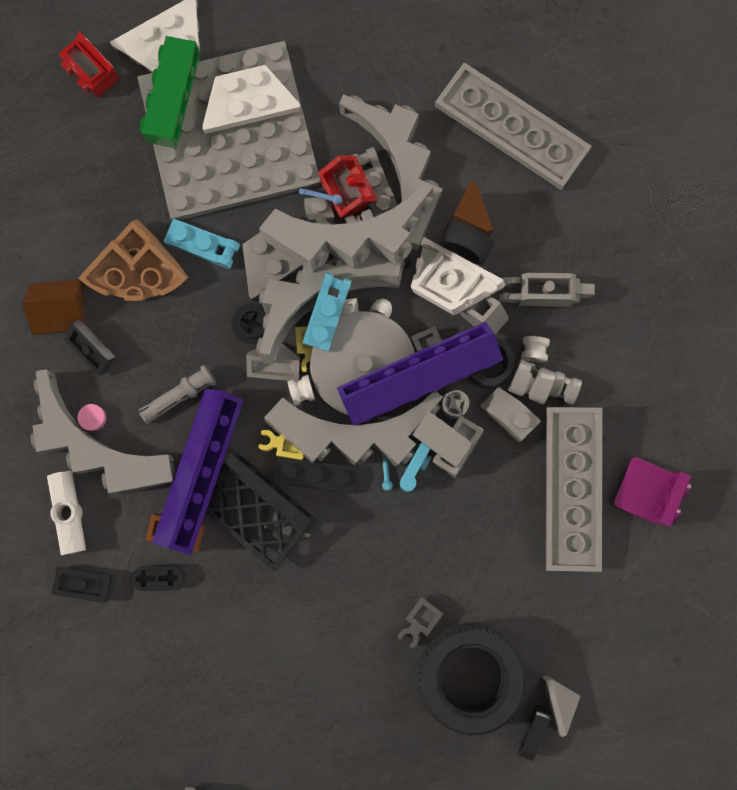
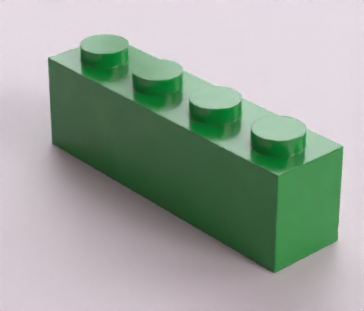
M166 36L164 45L159 47L158 68L154 69L152 74V92L147 94L146 115L140 121V132L147 143L177 149L201 54L196 41Z

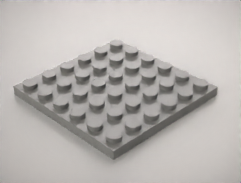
M285 41L199 61L177 149L153 144L170 219L172 221L173 218L183 220L299 191V188L308 189L320 186L321 181ZM266 65L300 104L301 111L207 134L203 131L202 126L214 79L217 76ZM153 73L138 76L145 112L147 111L146 97L148 93L152 92Z

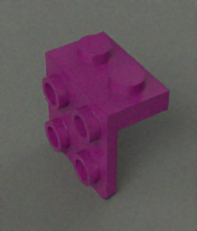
M632 458L629 461L613 504L619 509L658 526L671 527L672 523L675 524L680 516L681 509L678 507L682 498L685 499L690 491L691 484L688 482L691 476L681 471L672 473L642 459Z

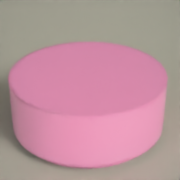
M85 405L78 413V423L85 430L97 431L104 426L106 413L97 405Z

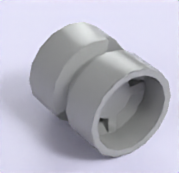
M521 359L514 372L508 391L519 396L528 394L529 400L543 405L553 386L556 372L543 367L537 370L535 364Z

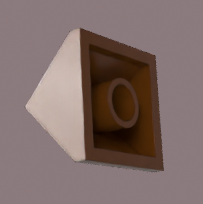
M476 180L468 185L452 221L470 224L491 237L493 227Z
M81 280L33 283L29 285L22 304L33 335L67 333L71 324L77 320H81L85 324L84 287Z

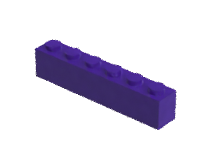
M484 322L337 387V390L353 426L359 423L368 422L371 418L384 412L393 411L404 403L415 401L429 392L440 390L456 380L465 379L470 374L481 369L490 368L495 363L502 361L503 358L494 332Z
M205 389L152 543L188 555L192 554L244 400L224 391Z

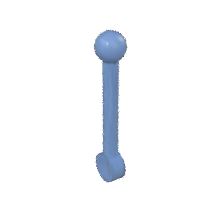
M299 188V194L330 200L335 205L342 203V197L338 194L331 196L307 188Z

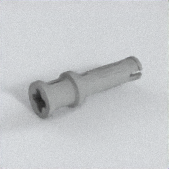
M202 365L201 370L190 377L181 378L180 384L138 409L139 414L149 424L189 397L191 399L198 397L199 392L210 385L214 387L217 383L208 368Z

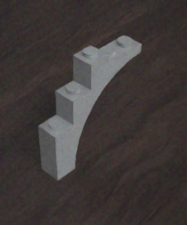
M343 94L339 103L340 114L360 124L386 150L397 173L402 202L409 198L423 182L433 187L434 205L428 213H423L419 218L417 228L410 233L412 250L418 252L422 239L441 199L443 190L434 181L421 180L430 161L431 151L427 150V147L420 143H410L418 125L419 114L408 106L400 107L398 105H394L392 112L389 113L382 106H371L357 96L349 97Z
M423 182L409 198L395 208L374 218L355 223L335 225L311 223L293 218L274 209L259 230L265 242L313 273L318 266L321 267L325 264L329 253L355 269L360 262L363 263L368 258L370 249L397 265L401 258L405 259L411 252L410 233L417 228L419 218L424 212L428 213L434 205L433 187Z
M370 249L368 258L363 263L360 262L355 269L334 256L333 265L324 264L321 267L318 266L314 273L303 266V270L298 271L296 283L268 279L266 288L261 289L259 302L263 305L265 311L263 321L265 332L263 337L258 339L257 353H259L264 364H274L279 348L290 330L306 313L314 308L326 272L334 274L333 277L341 280L344 278L352 280L349 291L370 287L399 288L404 268V259L401 258L397 265ZM330 287L327 294L336 296L340 290Z
M48 370L36 371L37 379L34 380V389L40 399L37 411L40 420L43 421V424L33 425V433H31V443L36 452L48 454L69 450V453L66 454V461L69 469H72V473L83 474L105 469V473L102 474V483L110 494L125 493L173 483L176 475L173 456L124 454L96 441L78 425L68 412L59 393L55 374Z
M435 390L422 403L403 415L384 422L355 426L318 419L299 410L282 398L264 417V420L312 464L316 459L321 462L331 451L328 446L331 444L353 465L358 460L362 464L373 452L370 449L371 445L394 466H397L400 462L405 465L415 454L411 449L416 445L408 436L411 435L414 438L413 433L428 412L434 415L442 407L438 402L443 396Z

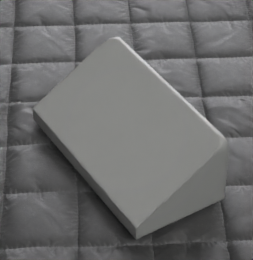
M431 412L426 414L413 433L414 437L456 468L473 446L472 442Z

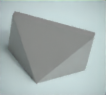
M281 344L273 365L264 364L259 353H257V349L247 352V377L285 381L292 379L298 381L300 379V357L285 345Z
M543 676L542 680L556 732L560 737L566 736L581 696L549 676Z

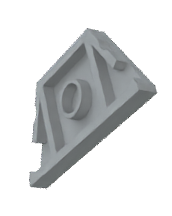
M261 232L242 244L248 292L252 301L260 297L261 289L266 288L268 279L284 281L303 268L301 264L265 242Z

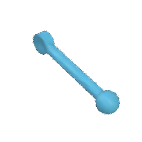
M382 455L384 471L382 487L384 490L389 491L392 489L393 484L389 479L388 459Z

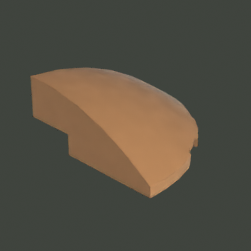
M137 219L132 221L115 240L110 242L78 279L103 295L122 297L127 301H142L150 297L167 294L180 286L189 277L166 248Z

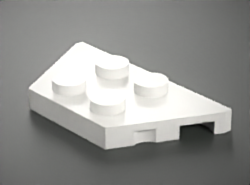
M184 0L112 40L110 44L115 51H120L127 55L131 61L138 65H143L151 73H153L154 69L158 68V50L160 45H164L166 36L196 41L200 51L197 1Z
M263 65L215 77L202 127L204 133L207 134L299 112L301 108L299 102L268 67Z
M425 237L422 239L421 257L417 259V271L413 276L411 288L414 293L452 315L458 314L505 286L504 280Z

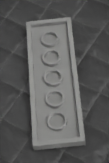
M466 63L462 64L435 101L436 108L560 190L563 189L592 147Z
M546 407V571L602 572V408Z

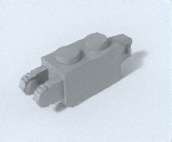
M524 273L521 277L501 278L504 280V287H519V293L499 295V301L519 303V306L571 307L574 303H580V298H592L595 295V284L580 283V279L576 278V275L572 273Z

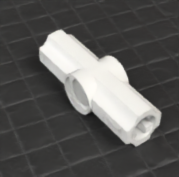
M72 471L48 475L52 501L51 518L56 524L61 555L85 551L86 545L81 523L82 508L77 501ZM66 506H69L71 509V516L68 520H65L62 516V511Z

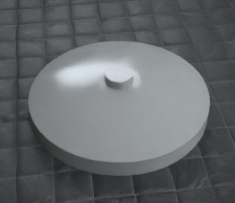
M367 311L345 314L339 318L329 351L326 352L314 347L312 348L310 372L313 384L319 395L329 406L340 413L348 415L337 387L414 354L413 345L405 331L386 316Z

